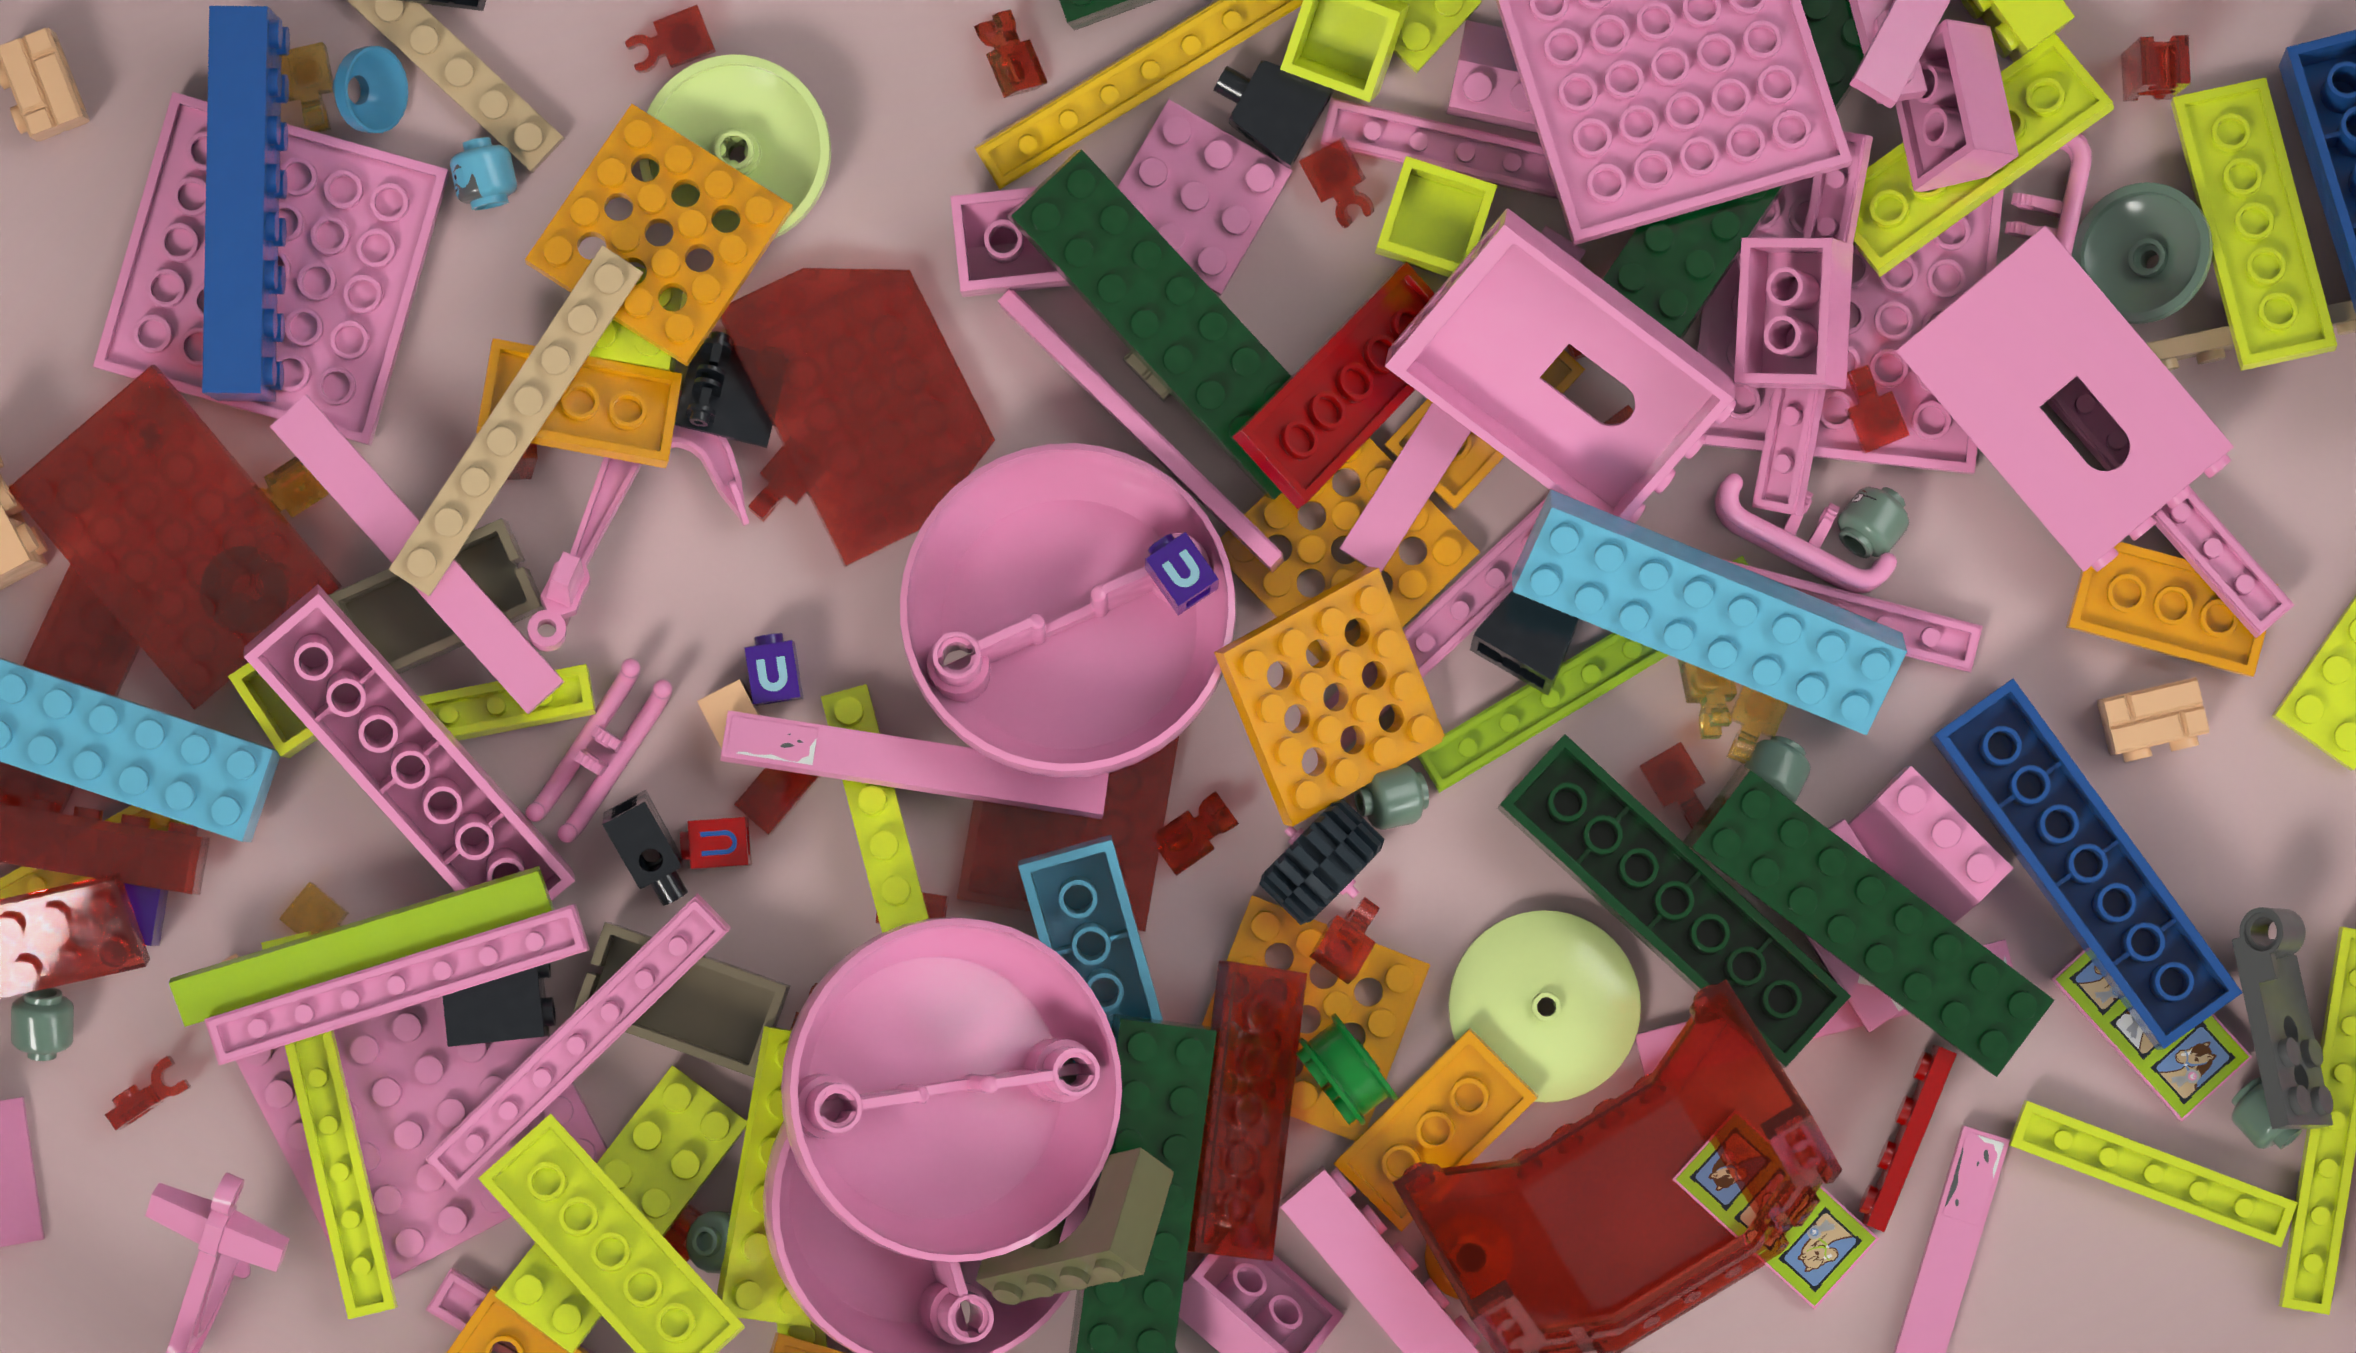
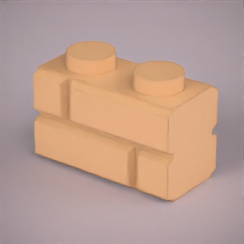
M43 28L25 35L23 38L0 45V85L4 90L8 88L12 90L17 105L10 107V111L20 134L28 132L29 137L38 142L87 124L90 121L56 32L50 28Z
M2196 677L2097 700L2110 756L2122 753L2124 762L2153 756L2151 746L2169 743L2171 752L2198 746L2197 736L2207 734L2210 730Z

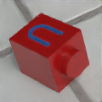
M748 817L687 821L688 831L680 832L682 860H690L691 869L752 865Z

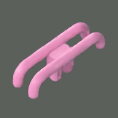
M2082 133L2059 148L2065 151L2070 158V170L2063 201L2024 193H2013L2011 204L2019 209L2034 210L2059 218L2057 228H2047L2071 256L2092 161V150L2087 138ZM2020 221L2007 222L2005 234L2029 239L2043 226L2029 225Z
M1735 473L1727 475L1718 487L1715 497V509L1724 527L1735 535L1842 590L1857 594L1868 593L1885 582L1896 568L1897 559L1891 553L1882 554L1879 559L1873 562L1871 568L1860 569L1820 549L1840 507L1832 503L1822 511L1818 519L1819 523L1808 541L1795 536L1803 515L1806 514L1812 503L1813 493L1809 491L1806 492L1802 516L1789 514L1781 529L1748 512L1741 506L1739 494L1743 486V479L1740 475Z
M633 658L626 659L622 663L620 672L596 707V714L590 716L539 795L526 808L527 818L530 821L538 822L550 812L581 765L597 774L573 813L558 829V838L564 843L573 842L585 829L672 695L671 683L667 680H658L654 684L649 698L622 739L605 730L640 674V664Z

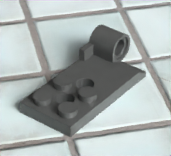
M2266 907L2252 909L2242 919L2239 930L2240 937L2232 939L2271 1127L2272 1129H2319L2332 1126L2331 1112L2333 1110V1099L2329 1089L2324 1084L2321 1070L2323 1053L2319 1042L2314 1037L2297 955H2294L2302 947L2305 940L2306 930L2304 922L2296 912L2289 909ZM2272 922L2275 923L2277 929L2275 939H2269L2268 935Z

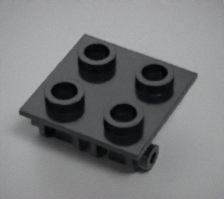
M714 331L711 333V337L704 341L689 363L674 425L767 448L789 359L733 346L729 343V335Z

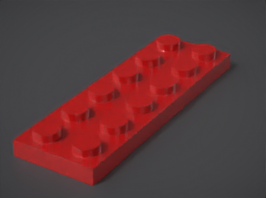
M1407 262L1398 267L1232 436L1297 509L1306 504L1416 390L1385 367L1389 348L1435 294Z

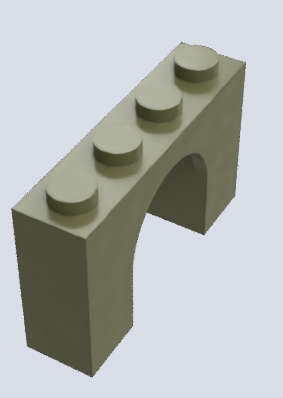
M1141 1147L1108 1155L1092 1205L1081 1224L1069 1237L1059 1243L1066 1221L1065 1218L1051 1231L1032 1243L1007 1254L983 1259L975 1281L991 1291L992 1296L997 1301L1016 1305L1022 1301L1040 1297H1051L1054 1294L1072 1290H1084L1090 1286L1108 1282H1119L1121 1279L1144 1275L1174 1171Z

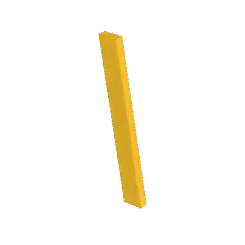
M1214 0L974 148L1000 190L1299 8L1303 0Z

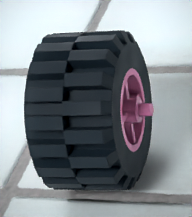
M1344 799L1332 803L1305 831L1302 828L1297 831L1292 826H1289L1284 831L1291 838L1288 841L1291 845L1262 874L1259 885L1300 925L1311 922L1339 893L1342 896L1347 893L1352 899L1357 896L1359 891L1353 886L1356 883L1354 878L1381 851L1385 839Z

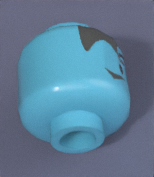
M490 137L463 142L464 151L456 154L450 161L458 199L463 203L471 204L472 210L491 209L509 203L508 196L517 189V180L509 149L501 145H492Z

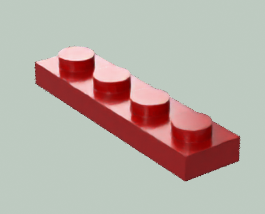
M1933 1045L1930 1053L1923 1051L1919 1057L1913 1073V1078L1919 1080L1912 1098L1904 1096L1895 1117V1122L1901 1124L1895 1141L1887 1140L1877 1161V1167L1883 1169L1876 1187L1869 1184L1861 1199L1858 1211L1864 1213L1863 1224L1885 1232L1957 1053Z

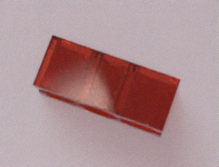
M2175 35L2169 41L2154 42V36L2139 37L2121 54L2123 102L2137 101L2139 96L2151 95L2155 100H2171L2191 83L2189 35Z

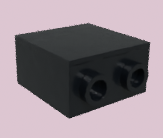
M551 963L444 995L443 1006L448 1047L550 1036L549 1026L556 1025V1012L553 997H546L544 978L551 977Z

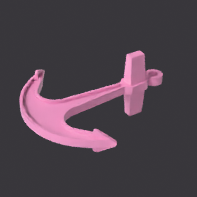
M680 390V392H679L678 405H679V401H680V397H681V393H682L681 390ZM674 425L671 448L678 447L690 451L699 458L720 496L737 515L743 526L749 524L745 510L741 476L727 439ZM607 457L603 458L571 552L569 554L563 551L560 560L554 564L549 580L540 595V601L545 610L538 611L529 620L527 627L528 639L532 646L538 650L545 652L554 651L565 641L566 626H568L571 617L577 614L581 600L590 584L587 565L642 464ZM544 624H550L556 629V632L551 637H543L538 633V629Z
M228 1172L225 1173L219 1183L213 1200L162 1183H158L151 1195L145 1216L199 1244V1253L166 1353H199L221 1308L234 1275L240 1278H247L251 1273L250 1263L277 1272L284 1259L290 1238L236 1211V1203L242 1192L245 1180Z

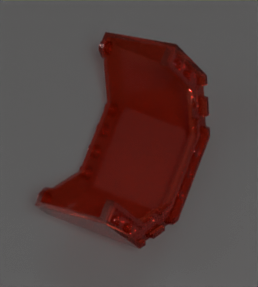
M1727 979L1717 985L1706 986L1696 993L1693 998L1694 1002L1689 1009L1691 1017L1653 1073L1641 1077L1632 1089L1617 1098H1609L1595 1106L1592 1113L1576 1123H1568L1559 1127L1553 1132L1551 1138L1535 1148L1524 1149L1515 1154L1512 1159L1441 1168L1435 1163L1419 1162L1407 1168L1402 1177L1392 1182L1472 1322L1495 1353H1582L1595 1350L1597 1353L1623 1352L1763 1267L1767 1261L1783 1253L1789 1244L1785 1235L1791 1226H1802L1820 1202L1816 1194L1817 1190L1823 1182L1825 1184L1833 1183L1841 1173L1842 1168L1812 1114ZM1708 1140L1714 1146L1756 1214L1755 1219L1745 1233L1737 1238L1672 1180Z

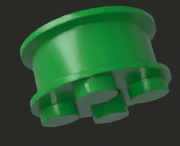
M1334 1013L1331 1015L1333 1023L1310 1041H1306L1304 1038L1298 1040L1303 1048L1297 1051L1296 1054L1321 1088L1328 1082L1330 1083L1323 1091L1347 1123L1350 1125L1355 1120H1358L1361 1125H1364L1366 1123L1364 1119L1366 1113L1386 1098L1390 1097L1396 1101L1398 1096L1379 1072L1380 1068L1360 1041L1353 1037L1340 1018Z

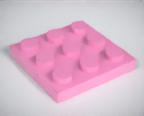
M1168 99L1117 188L1211 290L1221 296L1293 170Z

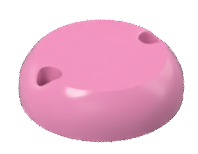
M1077 443L1047 444L1016 451L982 466L955 485L936 505L922 525L908 556L900 594V627L905 655L915 682L927 703L942 722L966 744L996 762L1034 775L1058 778L1089 777L1114 772L1136 764L1155 754L1181 735L1198 717L1220 682L1223 673L1214 652L1233 642L1236 623L1235 588L1228 557L1210 519L1194 498L1171 477L1145 461L1106 447ZM1186 532L1218 577L1219 584L1216 591L1178 616L1146 571L1145 558L1150 556L1148 549L1159 539L1168 534H1172L1174 538H1177ZM962 650L969 654L944 665L946 656L953 651Z
M960 917L932 918L904 924L873 937L849 952L815 986L800 1010L789 1037L782 1072V1113L788 1141L796 1162L808 1184L824 1205L849 1228L872 1243L897 1254L930 1261H977L1007 1254L1032 1243L1056 1227L1073 1212L1088 1194L1103 1170L1114 1143L1120 1119L1122 1098L1121 1065L1115 1037L1098 999L1077 970L1056 951L1028 934L994 922ZM1070 1058H1072L1076 1062L1064 1064V1062ZM1078 1074L1076 1080L1069 1085L1063 1079H1059L1062 1076ZM832 1094H836L839 1099L825 1101ZM840 1110L838 1117L833 1121H829L825 1116L820 1115V1113Z
M832 1094L825 1101L839 1099L836 1094ZM840 1110L820 1113V1115L825 1116L829 1121H833L838 1117ZM783 1121L771 1149L764 1182V1226L769 1250L778 1274L792 1298L809 1319L831 1339L854 1353H1005L1036 1332L1066 1300L1070 1291L1054 1294L1051 1297H1040L1022 1301L1016 1305L1004 1304L997 1301L992 1296L991 1291L975 1281L982 1260L964 1262L921 1260L897 1254L864 1238L833 1214L812 1190L796 1162ZM1090 1191L1073 1212L1067 1216L1059 1243L1069 1237L1087 1215ZM967 1301L970 1306V1317L967 1324L961 1307V1302Z

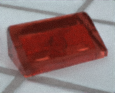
M765 768L734 805L766 834L771 836L821 776Z

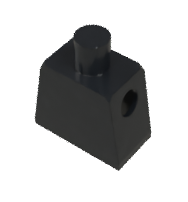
M1261 60L1252 78L1226 66L1213 91L1237 103L1229 118V124L1269 157L1291 169L1334 93V89L1280 70L1281 66Z
M1512 590L1473 635L1470 651L1549 696L1574 636L1579 618L1514 593Z
M646 790L604 812L602 825L639 889L651 884L663 906L678 900L688 893L676 871L683 866L681 853ZM647 849H655L661 857L654 862H649L644 859L642 852Z

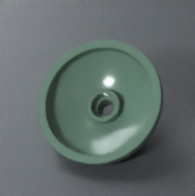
M2145 182L2119 188L2103 197L2093 206L2078 228L2072 257L2129 324H2144L2155 322L2174 314L2196 295L2209 272L2213 254V242L2207 219L2195 202L2171 186ZM2158 255L2157 265L2147 269L2148 259Z

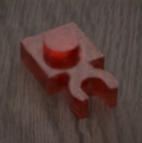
M698 5L654 21L653 24L658 34L650 38L639 34L625 41L628 50L644 46L649 51L645 61L634 65L637 73L651 71L656 67L659 59L665 56L670 67L675 68L716 52Z
M1344 137L1299 160L1321 203L1334 197L1337 203L1335 209L1336 219L1343 228H1347L1353 223L1347 211L1348 205H1359L1366 217L1374 212L1372 200L1366 194L1358 192L1355 185L1363 182L1366 177Z

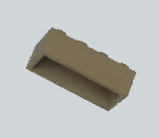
M501 518L474 530L455 558L461 567L513 624L534 615L538 611L545 610L540 601V593L530 570L525 567H517V564L524 562L525 559L509 522ZM388 569L328 595L398 674L465 645L411 584Z
M605 922L590 962L596 966H604L601 975L595 972L586 973L573 1013L652 937L612 922ZM704 955L625 1032L755 1078L764 1026L776 1028L791 986Z

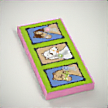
M2083 949L2050 978L2181 1122L2252 1058L2248 1051L2214 1014L2165 1049L2156 1050Z
M1737 1108L1730 1113L1671 1178L1814 1310L1879 1239Z

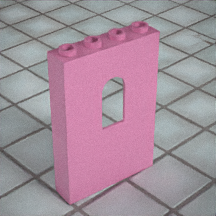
M1508 208L1388 350L1385 363L1386 368L1549 490H1554L1632 523H1636L1644 512L1646 505L1643 502L1651 493L1655 491L1660 494L1670 484L1676 473L1673 468L1683 457L1691 459L1700 450L1706 440L1704 433L1714 422L1718 425L1722 424L1737 404L1734 400L1736 383H1734L1733 378ZM1570 344L1632 392L1635 399L1634 411L1628 419L1621 423H1602L1541 378L1542 374L1566 346Z
M2046 225L1896 350L2083 572L2090 566L2096 572L2101 570L2119 554L2114 546L2128 535L2134 541L2137 540L2157 523L2152 518L2155 512L2165 504L2171 510L2177 507L2194 492L2189 486L2190 483L2202 473H2205L2210 479L2231 461L2226 453L2234 448V446ZM2076 376H2078L2128 436L2130 443L2128 457L2116 469L2101 471L2091 467L2040 408Z

